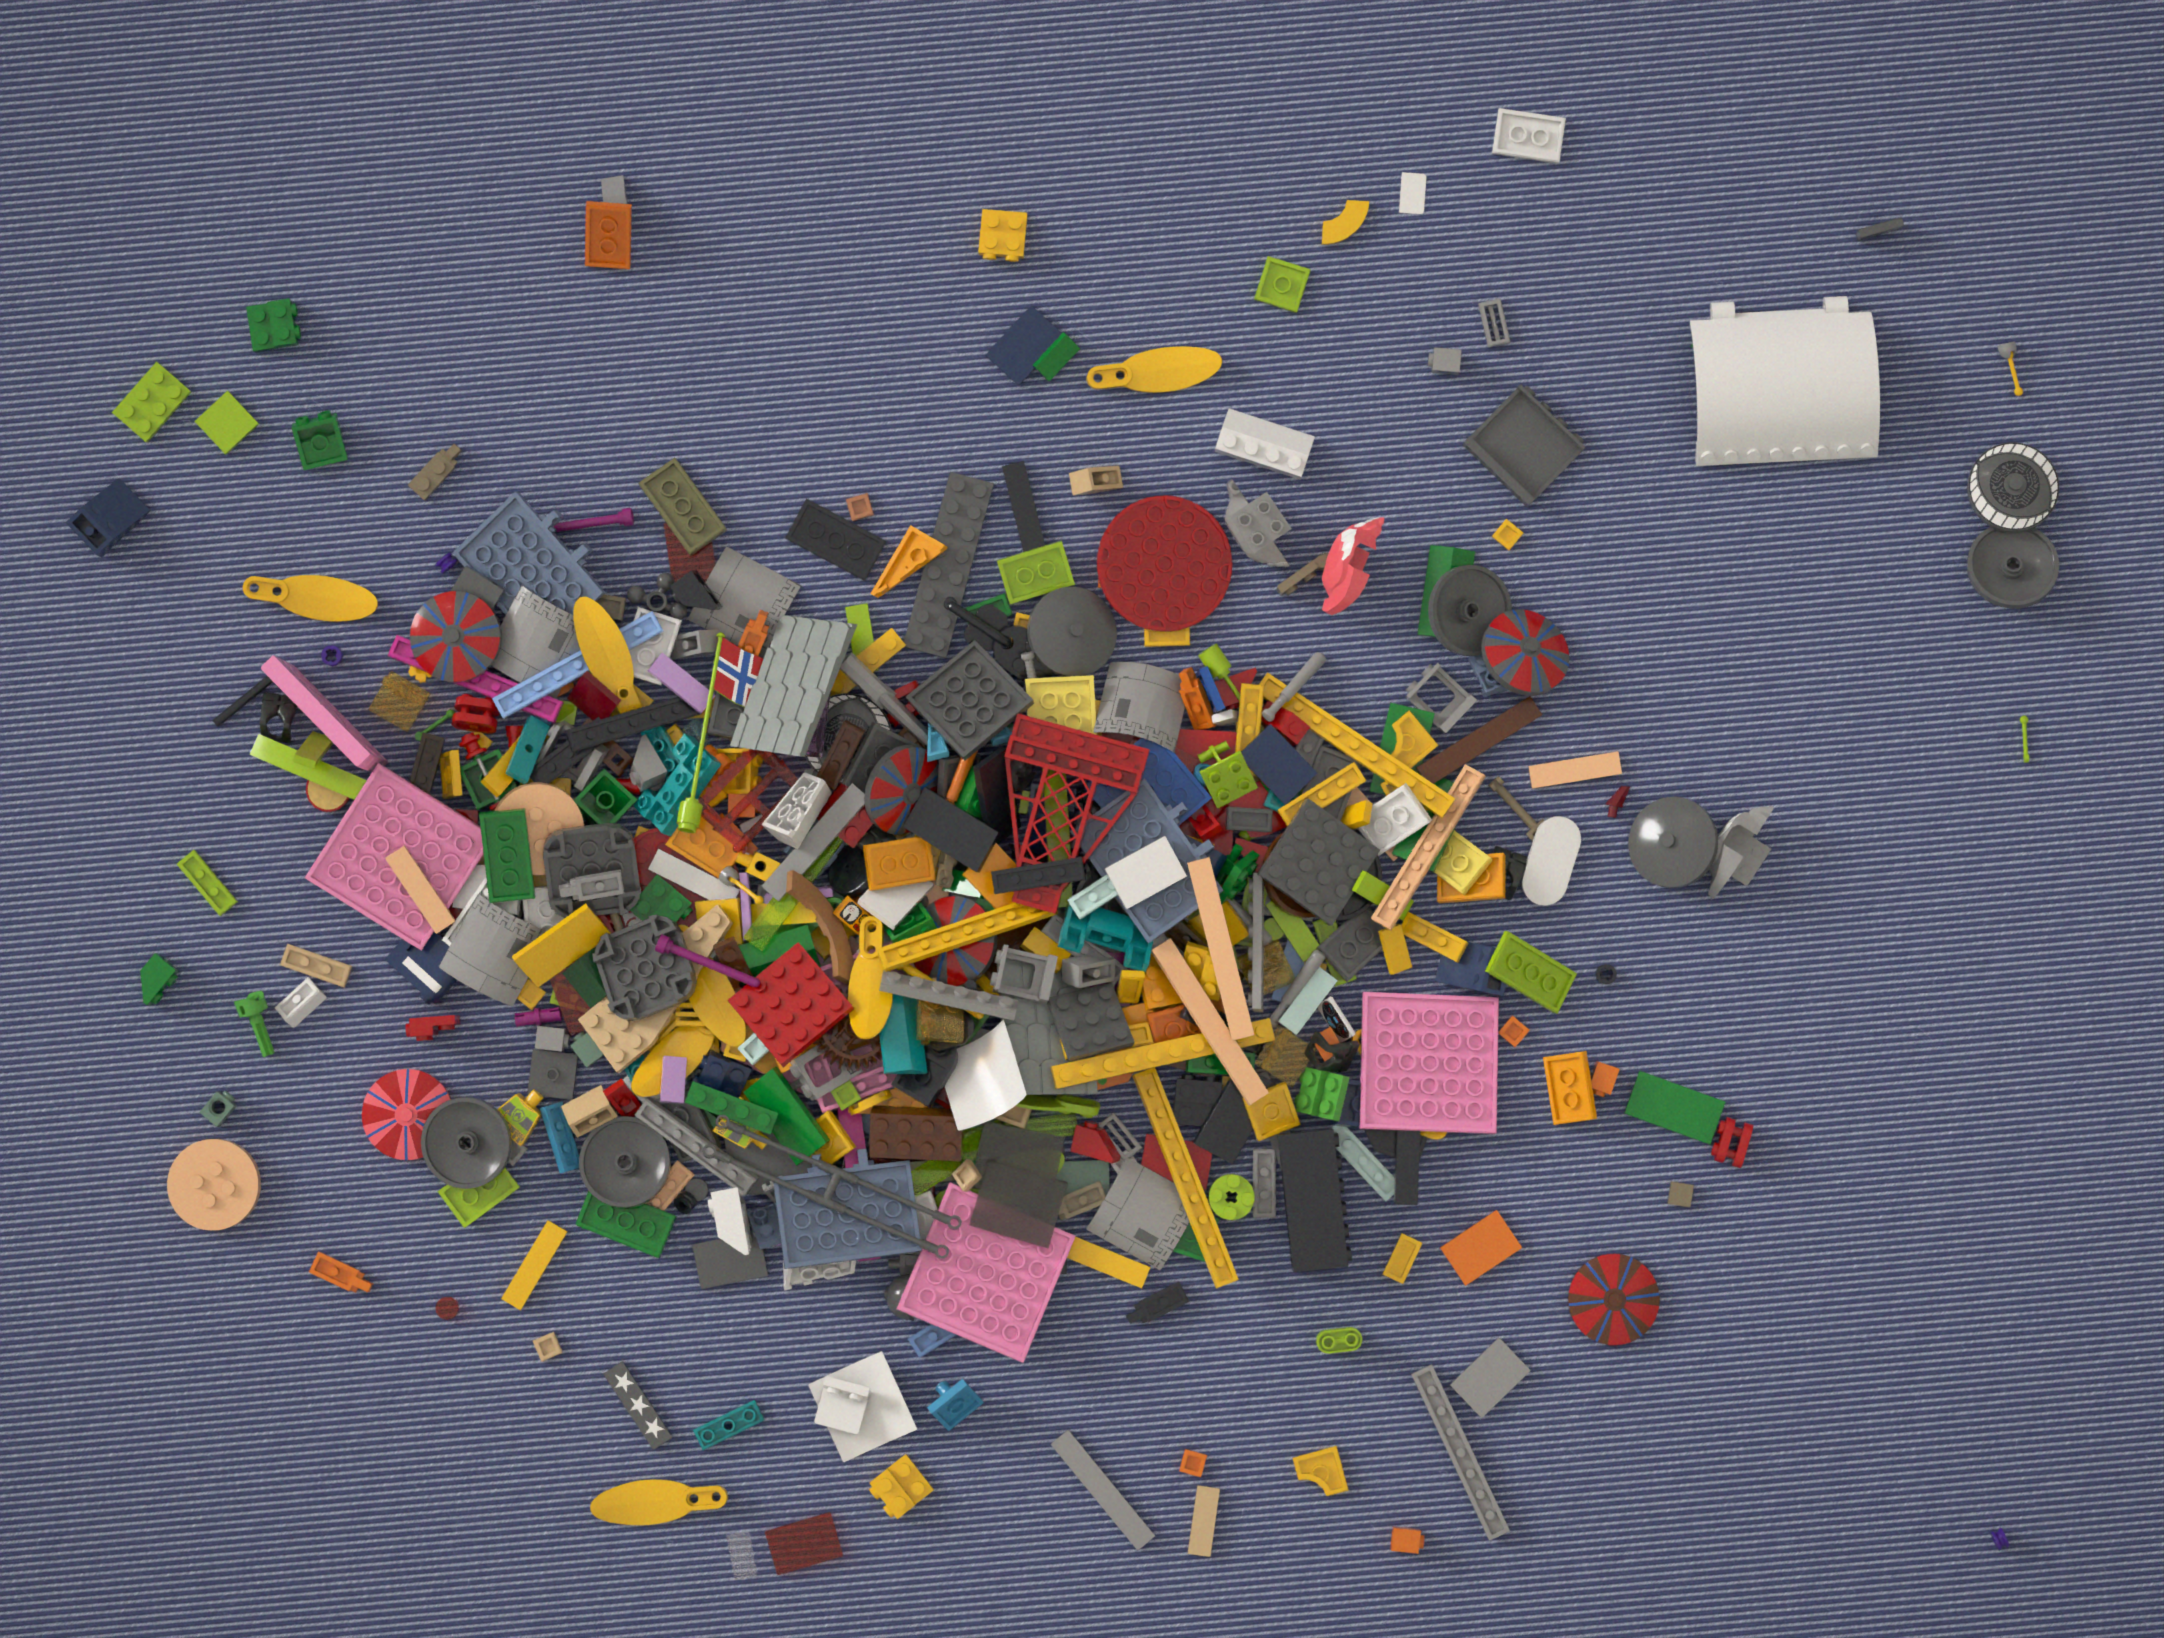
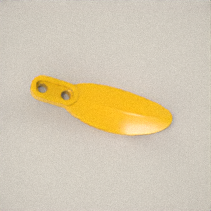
M1185 346L1157 348L1136 354L1123 363L1095 366L1089 370L1086 380L1088 385L1095 390L1126 387L1134 391L1147 393L1171 392L1185 389L1207 380L1221 368L1222 358L1217 352L1206 348ZM1122 372L1124 378L1121 380L1116 377V373ZM1094 375H1100L1102 378L1101 382H1096Z
M299 575L277 580L251 576L243 583V592L248 598L278 603L292 613L315 620L331 622L358 620L371 615L378 607L377 598L370 591L349 581L334 577ZM252 584H257L259 586V590L257 592H252L250 590ZM276 587L281 589V594L278 596L273 594V589Z
M580 597L574 604L573 621L578 644L587 667L596 679L621 699L617 706L619 714L632 709L642 708L633 688L634 672L632 659L621 631L600 604L589 597ZM622 689L627 690V694L625 696H620V691Z
M874 916L864 918L860 924V953L853 964L848 987V1001L854 1007V1010L849 1013L850 1022L854 1033L860 1039L873 1038L882 1031L889 1018L893 1002L892 993L879 991L884 967L878 955V948L884 945V926ZM871 928H876L874 932H869ZM870 949H876L874 953H868Z
M678 925L682 932L689 928L686 925ZM703 966L697 975L696 988L689 1001L703 1024L719 1040L729 1046L739 1047L746 1041V1024L727 1001L735 994V991L726 975Z
M698 1018V1019L691 1020V1021H701V1020H700V1018ZM678 1027L654 1047L635 1072L631 1083L633 1093L640 1097H651L661 1093L663 1056L687 1057V1078L699 1066L703 1055L707 1056L714 1043L715 1035L706 1027Z
M639 1480L604 1491L591 1502L590 1511L595 1517L610 1523L653 1525L676 1520L691 1511L721 1508L728 1501V1493L720 1485L690 1487L672 1480ZM715 1492L721 1496L719 1501L713 1498ZM692 1494H695L698 1497V1501L696 1503L692 1502L691 1500Z

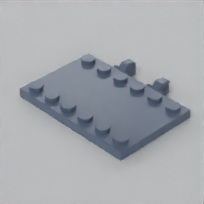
M515 491L453 552L464 567L468 565L505 589L497 603L505 614H507L521 585L545 601L572 615L574 604L580 597H589L597 602L606 593L583 567L587 563L584 559L593 551L589 545L582 544L576 551L573 549L569 550L554 533L556 529L553 526L558 524L563 515L558 510H553L548 516L545 514L539 516L518 491Z
M1144 778L1141 781L1137 796L1089 859L1099 874L1104 877L1107 875L1104 870L1105 868L1166 836L1187 877L1128 909L1124 907L1120 897L1116 896L1141 934L1150 944L1199 909L1187 862L1207 858L1205 854L1215 847L1209 839L1198 847L1195 843L1191 845L1179 828L1178 824L1180 822L1177 819L1188 811L1186 805L1181 802L1174 808L1170 804L1165 807ZM1124 792L1093 815L1112 820L1130 796V792ZM1095 819L1088 820L1081 844L1085 854L1108 823ZM1080 824L1075 827L1077 834L1079 831ZM1215 879L1218 893L1220 894L1224 890Z
M858 1149L856 1151L858 1154V1164H853L851 1168H843V1170L859 1176L864 1181L915 1202L910 1160L874 1165L873 1160H868L867 1150ZM821 1154L812 1155L811 1158L821 1162ZM812 1164V1168H807L808 1173L777 1178L807 1191L811 1190L824 1195L832 1174L820 1170L818 1166ZM840 1179L832 1200L846 1205V1208L920 1239L915 1208L857 1183L855 1185ZM773 1182L784 1269L922 1251V1248L919 1247L920 1245L846 1213H839L805 1198L800 1193Z

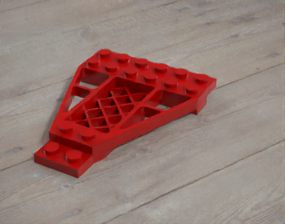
M1017 714L1004 756L1016 867L1040 864L1042 862L1038 860L1047 855L1050 856L1052 861H1055L1051 853L1061 847L1066 851L1068 859L1077 858L1088 820L1095 819L1108 823L1084 855V865L1137 796L1150 749ZM1012 760L1043 769L1035 798L1014 794L1011 769ZM1050 770L1056 771V773L1048 777ZM1063 774L1078 777V779L1068 784ZM1060 775L1065 786L1054 792L1048 780ZM1085 780L1092 781L1090 789ZM1082 781L1087 792L1076 798L1070 786ZM1100 784L1130 792V796L1112 820L1091 814L1096 789ZM1047 785L1051 794L1042 799L1045 786ZM1068 789L1073 800L1062 806L1056 794ZM1088 795L1083 811L1078 800ZM1054 797L1059 808L1047 814L1042 802ZM1015 798L1033 803L1022 845L1019 843ZM1076 803L1081 814L1069 820L1064 808ZM1039 807H1041L1045 816L1036 821ZM1062 811L1067 822L1055 828L1050 816ZM1082 817L1077 834L1072 822ZM1047 819L1053 830L1041 836L1036 824ZM1069 825L1075 836L1063 842L1058 830ZM1034 829L1039 838L1030 843ZM1055 833L1061 844L1049 850L1044 838ZM1076 839L1071 856L1066 844ZM1041 841L1047 852L1035 858L1029 847ZM1027 851L1031 855L1032 859L1026 858ZM1070 883L1014 891L1011 902L1056 914L1062 892L1065 891Z

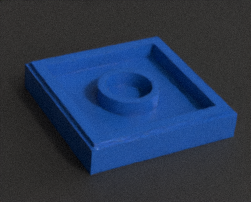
M1208 666L1201 668L1196 673V679H1200L1213 713L1222 712L1225 706Z

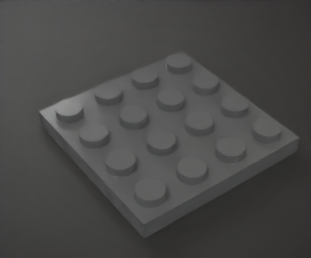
M976 640L971 642L906 696V700L964 761L1013 722L1017 714H1022L1034 704L1033 699Z
M1307 798L1257 875L1327 925L1332 926L1353 894L1352 888L1362 870L1367 872L1380 849Z

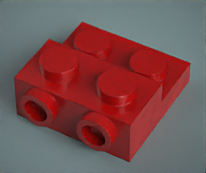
M460 1015L409 1018V1023H406V1036L416 1037V1041L433 1040V1036L438 1035V1030H454L455 1025H461Z

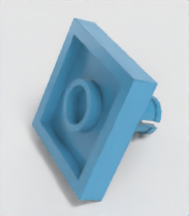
M963 1379L953 1387H950L947 1381H942L935 1389L940 1397L929 1405L927 1409L950 1431L984 1402Z

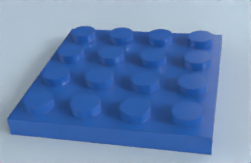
M1140 738L1133 744L1150 749L1142 780L1146 779L1163 805L1166 807L1170 804L1174 808L1183 802L1188 808L1186 813L1177 818L1180 822L1178 826L1212 798L1174 752L1144 738ZM1089 781L1087 783L1089 789L1091 787L1092 781ZM1100 784L1097 786L1094 800L1102 809L1126 791Z

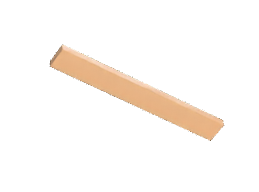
M1466 764L1464 765L1448 791V794L1455 798L1454 803L1442 819L1434 814L1432 821L1426 827L1372 915L1371 919L1374 922L1392 931L1486 776Z
M1210 857L1187 862L1232 1041L1252 1036L1254 1031Z
M1170 938L1152 949V955L1248 1106L1269 1093L1236 1040L1232 1041L1228 1027L1172 939Z

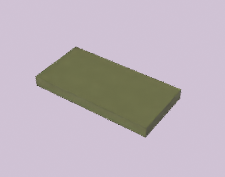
M673 458L638 483L690 556L727 531V528L676 458Z

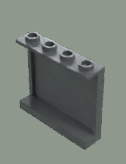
M1520 384L1485 422L1463 442L1462 446L1528 508L1585 449L1583 445L1585 441L1577 433L1572 434L1566 429L1568 427L1567 423L1560 417L1556 419L1550 413L1552 409L1545 402H1538L1534 398L1536 394L1527 385L1523 387Z

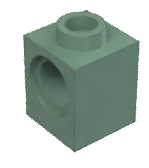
M582 1031L572 1039L574 1043L570 1046L586 1068L604 1056L588 1033L585 1034Z
M216 1091L199 1113L216 1127H220L238 1105L234 1103L235 1098L227 1091L223 1093ZM218 1101H222L225 1104V1110L221 1114L215 1111V1104Z

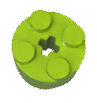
M1226 1174L1217 1178L1212 1183L1208 1194L1212 1210L1219 1217L1226 1220H1237L1247 1215L1252 1209L1255 1200L1251 1184L1237 1174ZM1228 1191L1231 1193L1237 1192L1236 1202H1226L1225 1199L1228 1197L1226 1193Z

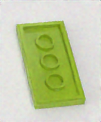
M1504 931L1485 970L1488 974L1555 1014H1558L1577 975L1576 972L1509 931Z

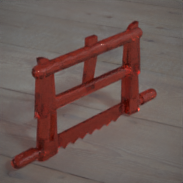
M753 749L742 751V756L736 757V762L730 763V768L725 769L724 774L719 775L718 780L713 781L712 786L706 788L705 794L697 799L703 805L701 817L713 826L712 830L717 831L733 845L735 853L740 851L743 855L746 853L747 844L764 828L761 824L788 791L770 809L757 797L778 776L790 789L798 780L784 763L783 758L780 760L774 752ZM758 755L772 770L722 819L708 803ZM751 804L762 817L740 837L729 825Z

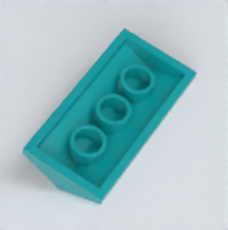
M893 994L889 1018L879 1033L884 1074H926L927 1065L918 1000Z

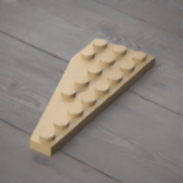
M717 904L682 933L688 950L709 958L714 951L713 945L723 940L733 922L720 905ZM692 962L697 980V975L703 966ZM606 996L578 1020L615 1071L620 1073L656 1043L659 1038L658 1035L669 1023V1018L677 1006L641 1020L629 1021L618 1017L610 1011L607 1005L609 1001Z

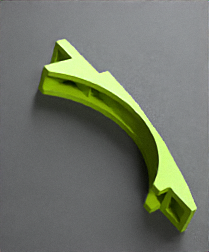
M258 734L249 754L354 800L367 781L323 761H320L314 769L294 763L293 758L297 750Z
M1050 770L1048 777L1056 773V771ZM1060 775L1048 780L1054 792L1065 786ZM1047 785L1044 789V797L1051 794ZM1067 789L1056 794L1062 806L1068 803ZM1054 797L1044 801L1047 814L1059 808ZM1068 807L1064 808V811L1066 812L1069 818ZM1062 811L1050 816L1055 828L1067 822ZM1045 819L1047 834L1048 832L1052 831L1053 828L1051 827L1049 821ZM1069 825L1058 830L1063 842L1070 839ZM1055 833L1046 837V845L1049 850L1061 844ZM1068 843L1066 847L1071 854L1070 843ZM1063 847L1051 853L1055 861L1069 858ZM1047 855V862H1053L1050 856ZM1072 882L1062 892L1058 908L1066 907L1068 904L1067 900L1072 897Z

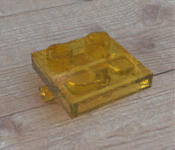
M390 671L388 676L383 678L381 682L383 685L368 710L409 733L431 693Z
M1278 939L1264 946L1263 996L1291 984L1295 979V975ZM1245 953L1236 958L1252 992V983L1248 982V970H1252V961H1249L1248 953Z
M917 999V1040H921V1045H930V1041L962 1043L964 1040V1009Z
M1278 1025L1273 1032L1275 1040L1266 1043L1255 1060V1065L1293 1088L1310 1061L1304 1054L1308 1043Z

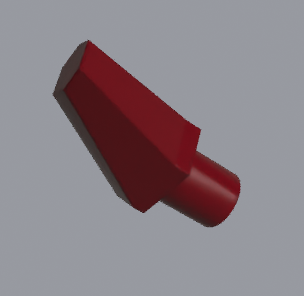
M1621 786L1606 802L1605 805H1609L1607 817H1617L1618 807H1623L1630 789L1629 786Z

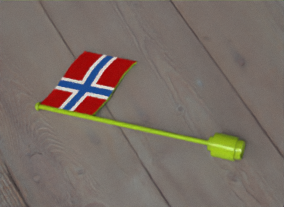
M721 632L716 635L718 642L691 797L680 802L677 817L678 830L685 833H696L701 820L703 805L699 803V800L695 799L713 692L716 691L733 703L745 707L763 662V658L746 652L725 639V634Z

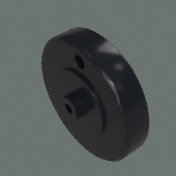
M849 845L837 854L838 857L829 867L828 881L833 890L839 895L854 898L865 893L869 887L864 851L857 845L854 848Z

